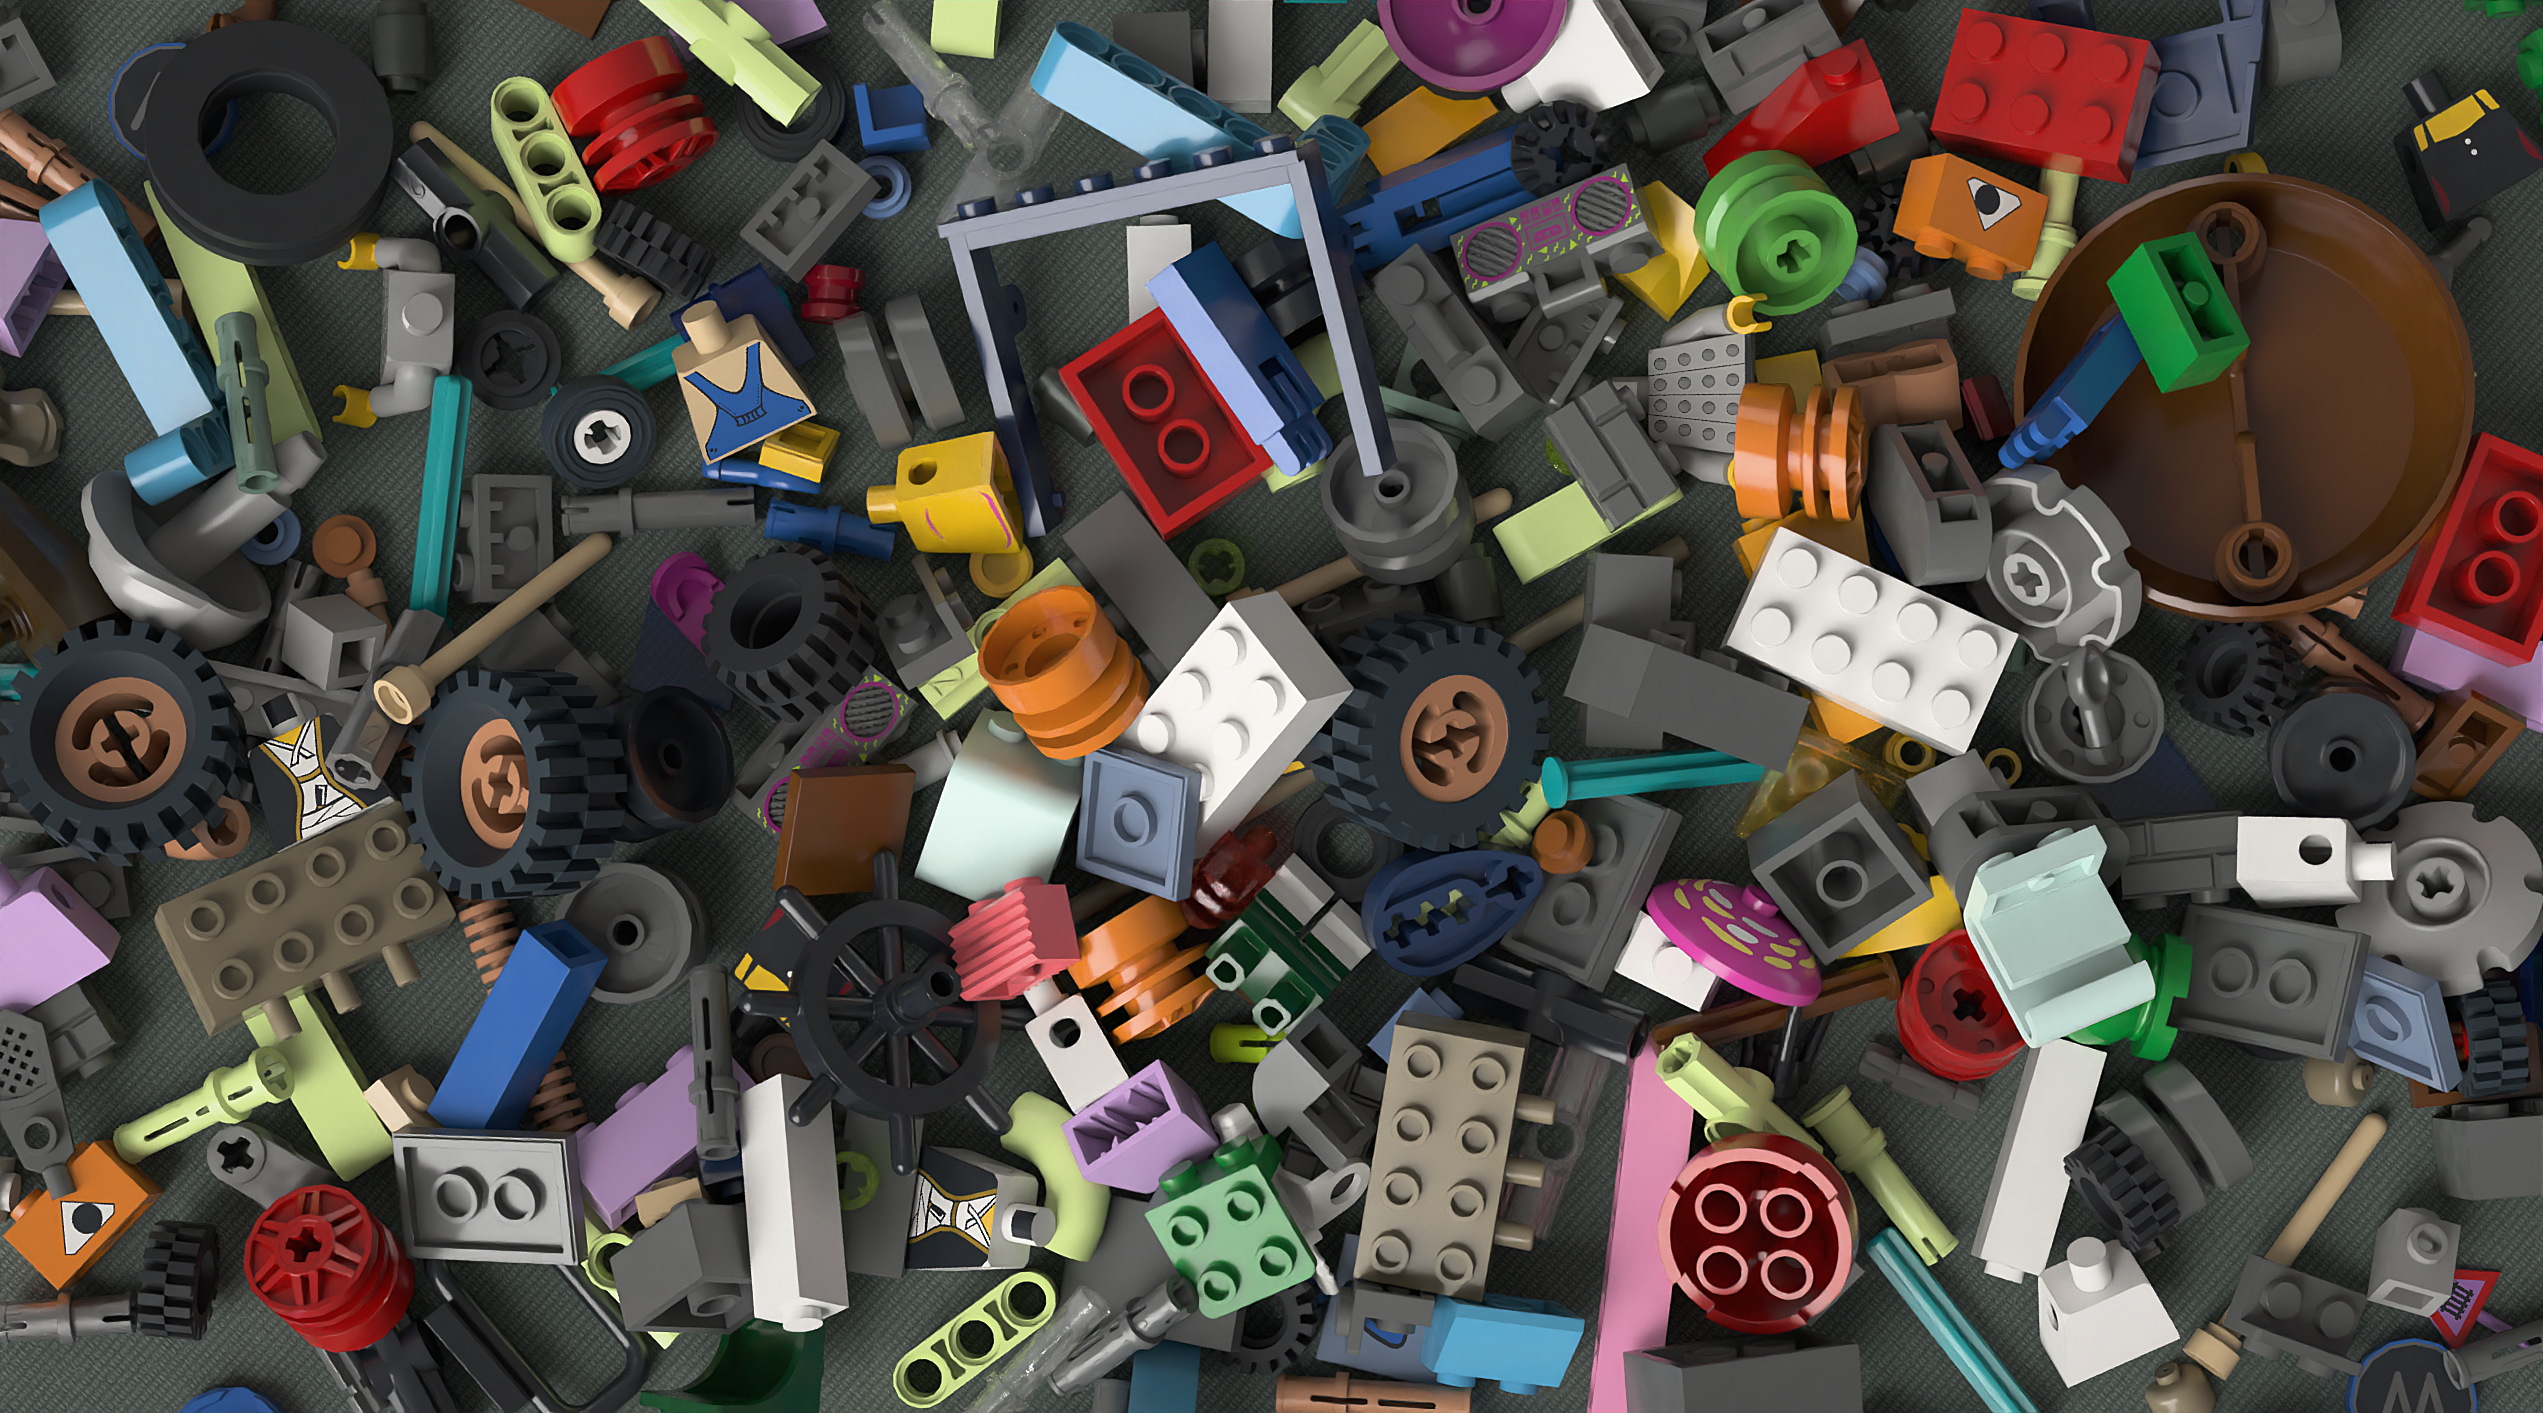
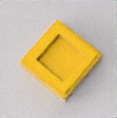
M803 420L767 437L762 445L759 464L820 483L837 451L840 433L836 430Z

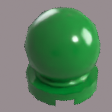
M2128 928L2131 937L2129 942L2123 944L2133 964L2146 960L2155 984L2154 999L2075 1031L2065 1037L2077 1043L2110 1045L2128 1037L2132 1056L2163 1062L2169 1054L2178 1032L2177 1028L2166 1026L2173 996L2186 999L2189 990L2192 969V945L2186 944L2187 938L2160 932L2153 941V944L2148 947L2134 930Z

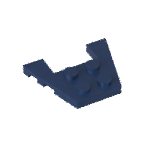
M2091 0L2027 1L2028 10L2036 21L2097 31ZM2220 0L2223 23L2149 40L2161 61V67L2133 172L2253 145L2269 0Z

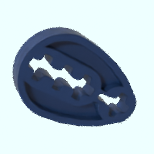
M1478 841L1479 844L1465 849L1449 843V851H1432L1427 848H1421L1403 854L1386 864L1375 875L1367 888L1361 908V922L1365 938L1382 959L1404 974L1428 977L1447 972L1472 959L1491 946L1519 921L1541 891L1543 873L1541 867H1539L1540 865L1518 847L1490 841ZM1513 865L1521 872L1513 876L1514 886L1507 890L1500 883L1507 879V868ZM1456 889L1463 896L1456 900L1457 910L1450 914L1443 907L1450 903L1449 892ZM1427 901L1434 908L1427 912L1428 922L1421 926L1414 919L1421 915L1420 904ZM1398 913L1405 920L1398 924L1399 935L1392 938L1385 931L1392 927L1391 917Z

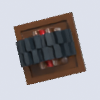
M2520 965L2513 971H2507L2504 968L2488 969L2482 977L2484 981L2482 989L2462 995L2442 997L2462 1080L2447 1093L2407 1077L2411 1108L2543 1094V1073L2528 965Z

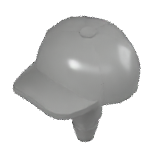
M304 430L273 445L275 465L280 482L274 490L264 494L252 495L240 491L236 480L237 469L234 467L205 492L195 485L157 506H151L138 495L126 471L108 470L98 473L82 490L81 509L85 525L90 532L88 546L89 564L101 582L107 596L132 620L150 623L160 638L163 637L166 630L179 635L192 651L195 648L199 652L215 650L229 646L249 635L268 618L272 603L267 582L258 563L247 558L240 547L291 507L292 500L290 495L298 488L303 489L328 456L321 442L312 433Z

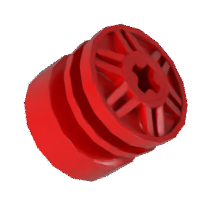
M652 36L636 40L607 52L569 75L554 89L550 97L564 126L573 139H588L598 136L586 147L581 158L589 170H598L593 180L604 198L623 196L666 181L701 158L715 146L720 138L711 118L701 117L706 108L698 95H683L672 98L684 88L689 76L667 36Z
M1966 928L1952 930L1932 942L1901 985V994L1896 1001L1894 1010L1899 1039L1913 1061L1935 1076L1959 1082L1988 1078L2009 1065L2027 1043L2021 1036L1973 946ZM1966 1002L1971 1003L1976 1009L1972 1017L1968 1016L1962 1021L1957 1019L1953 1014L1957 1006L1960 1007Z
M327 1184L300 1187L276 1199L257 1219L246 1241L243 1268L251 1291L308 1343L320 1349L333 1353L355 1351L384 1338L403 1318L414 1294L415 1268L412 1259L405 1256L404 1244L348 1190Z

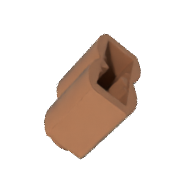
M1947 339L1911 341L1892 347L1885 352L1848 354L1821 365L1823 384L1826 385L1829 392L1831 414L1833 413L1837 388L1841 384L1858 385L1861 391L1863 414L1868 426L1869 439L1874 428L1881 424L1897 425L1943 419L1946 420L1952 432L1963 427L1957 361Z

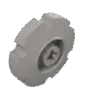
M2022 464L2017 469L2004 468L1981 484L1988 496L1991 511V557L1985 575L1978 581L1968 582L1965 586L1976 607L1986 620L2019 634L2016 641L2020 638L2027 642L2032 648L2034 656L2047 663H2053L2055 660L2072 653L2078 645L2086 646L2087 644H2093L2103 653L2114 642L2131 631L2141 607V575L2138 570L2129 565L2125 558L2124 550L2131 545L2127 534L2111 510L2096 494L2085 485H2081L2075 490L2068 488L2061 480L2060 474L2056 469L2038 464ZM2089 654L2087 663L2094 660L2096 655ZM2069 661L2062 665L2068 666Z
M2452 801L2430 802L2398 811L2399 823L2392 830L2379 831L2375 827H2371L2360 836L2362 841H2394L2397 849L2396 879L2363 880L2361 902L2347 904L2335 912L2336 921L2340 929L2362 932L2372 936L2368 950L2369 954L2438 980L2442 997H2449L2482 989L2484 987L2482 977L2490 968L2502 967L2507 971H2513L2529 956L2537 945L2543 933V895L2535 891L2543 888V867L2536 848L2530 839L2509 819L2499 816L2491 822L2483 823L2478 821L2473 804Z

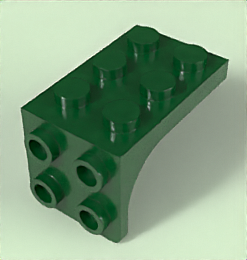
M754 1317L730 1335L722 1334L714 1358L698 1378L688 1385L673 1390L641 1391L640 1405L661 1409L660 1413H819L821 1382L824 1374L823 1355L826 1318L823 1319V1325L817 1329L792 1332L785 1330L783 1323Z

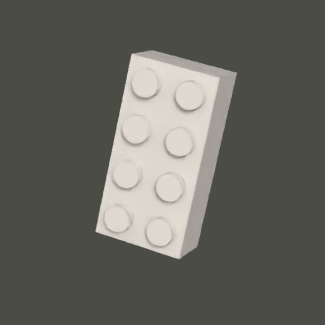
M1780 526L1770 535L1719 651L1759 669L1790 679V683L1955 757L1966 753L2019 634Z
M1277 591L1228 602L1146 702L1131 726L1121 733L1113 744L1202 772L1194 859L1216 852L1354 688Z

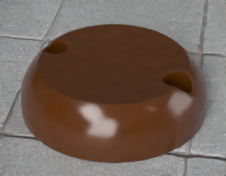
M2258 172L2222 173L2184 180L2152 191L2111 214L2091 229L2066 254L2045 283L2029 315L2019 346L2013 385L2014 427L2016 428L2095 330L2120 311L2106 282L2141 243L2195 231L2251 344L2214 381L2164 394L2161 393L2143 357L2088 427L2078 435L2074 434L2068 443L2060 449L2057 448L2043 463L2040 464L2032 456L2024 464H2038L2056 469L2060 474L2061 480L2068 488L2075 490L2079 486L2085 485L2111 510L2131 543L2124 550V555L2129 565L2138 570L2141 575L2142 601L2157 608L2190 618L2225 623L2266 622L2299 616L2335 604L2372 584L2395 567L2424 538L2442 513L2460 477L2471 439L2475 410V374L2468 334L2456 302L2437 269L2415 242L2389 219L2363 202L2322 184L2276 174ZM2230 228L2238 231L2244 241L2242 247L2235 251V257H2233ZM2214 230L2217 251L2213 250L2207 241L2209 234ZM2262 542L2270 547L2275 553L2277 560L2276 565L2268 571L2267 578L2265 575ZM2246 546L2249 571L2241 565L2239 560V554Z

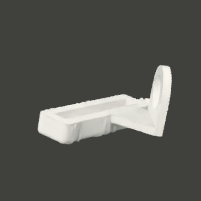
M1243 1103L1228 1104L1211 1118V1122L1215 1127L1214 1130L1218 1132L1222 1144L1243 1135L1248 1136L1250 1141L1263 1135L1252 1114H1250ZM1351 1157L1335 1173L1328 1169L1313 1181L1284 1170L1279 1163L1271 1179L1317 1259V1267L1312 1278L1317 1282L1325 1295H1336L1339 1292V1286L1334 1279V1275L1330 1272V1268L1325 1264V1259L1320 1255L1314 1244L1323 1238L1318 1229L1352 1206L1365 1191L1369 1183L1370 1168L1359 1157ZM1354 1173L1353 1181L1348 1189L1340 1196L1330 1199L1336 1184L1345 1176Z

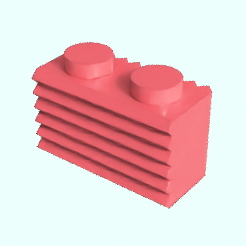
M1024 877L1005 884V895L1003 897L982 900L968 907L969 917L952 926L948 932L954 938L950 946L956 953L952 959L958 964L955 971L961 976L960 980L963 990L960 996L965 1001L1014 999L1017 995L1023 994L1024 991L1031 990V987L1038 986V983L1045 982V979L1053 978L1052 975L1059 974L1060 971L1066 970L1067 967L1075 965V962L1082 961L1066 885H1043L1041 877Z

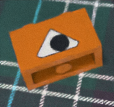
M1950 153L1911 160L1893 233L1914 241V249L1921 254L1940 259L1952 257L1966 263L1965 271L1975 277L1986 280H2001L2006 273L2031 270L2050 197Z
M110 1139L94 1141L90 1146L85 1141L75 1146L76 1151L67 1162L77 1192L52 1201L48 1189L45 1192L40 1188L35 1189L12 1211L10 1216L16 1223L3 1235L58 1290L75 1286L165 1193L136 1164H130L123 1160Z

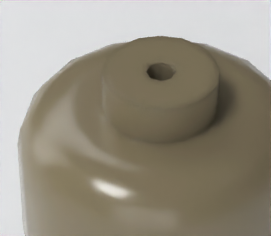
M2347 1046L2343 1064L2307 1057L2303 1065L2302 1076L2307 1093L2315 1102L2332 1106L2353 1107L2363 1100L2368 1089L2371 1088L2374 1072L2369 1060L2359 1057L2351 1047Z
M2174 1362L2163 1364L2154 1372L2156 1381L2151 1383L2145 1391V1400L2153 1413H2212L2216 1407L2215 1392L2203 1371L2192 1363H2186L2179 1367Z

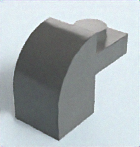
M1317 1007L1262 1059L1254 1073L1252 1091L1258 1115L1274 1139L1289 1126L1309 1149L1335 1173L1377 1132L1378 1127L1335 1082L1362 1054Z

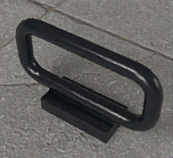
M423 1258L424 1274L432 1289L444 1302L424 1320L425 1323L503 1413H519L530 1403L539 1413H615L633 1398L648 1380L652 1366L650 1344L642 1331H626L620 1304L607 1290H603L592 1283L586 1273V1269L581 1264L550 1265L620 1344L626 1354V1365L621 1374L590 1401L583 1405L568 1404L558 1395L457 1278L449 1266V1259Z

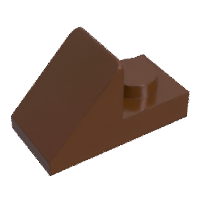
M2473 689L2438 693L2434 698V725L2415 746V779L2410 789L2435 802H2460L2527 726V718Z

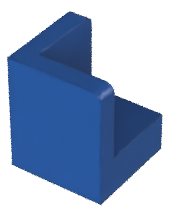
M866 82L853 84L862 142L868 157L877 155L889 157L932 149L920 83L869 91Z

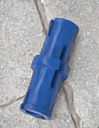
M772 498L764 538L821 548L820 552L824 555L833 556L834 551L869 556L870 558L890 562L898 522L872 524L870 518L842 512V506L829 504L828 509Z

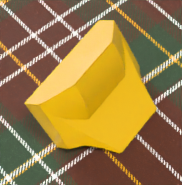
M1657 180L1644 188L1665 253L1649 259L1647 264L1639 270L1626 274L1614 273L1612 276L1669 322L1706 278L1710 269L1706 259L1699 251L1693 233L1695 210L1661 181Z

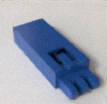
M1519 123L1365 183L1367 197L1335 209L1336 217H1343L1348 225L1359 221L1361 225L1351 228L1354 249L1367 244L1369 246L1356 252L1353 262H1357L1362 272L1389 261H1394L1415 243L1420 244L1431 252H1435L1452 245L1451 235L1539 199V197L1529 193L1520 185L1511 168L1510 146ZM1550 146V149L1540 147L1539 150L1556 161V169L1560 168L1562 159L1558 147ZM1436 197L1441 215L1403 229L1400 220L1415 214L1418 218L1424 216L1425 212L1421 202Z
M1215 241L1171 263L1145 284L1257 446L1260 444L1264 446L1284 475L1295 476L1331 453L1333 448L1332 440L1312 412L1326 401Z
M2118 311L2095 330L2010 434L2009 439L1999 450V458L2004 466L2009 469H2017L2032 456L2040 464L2043 463L2057 448L2060 449L2068 443L2074 434L2078 435L2089 426L2141 361L2143 355L2121 311Z

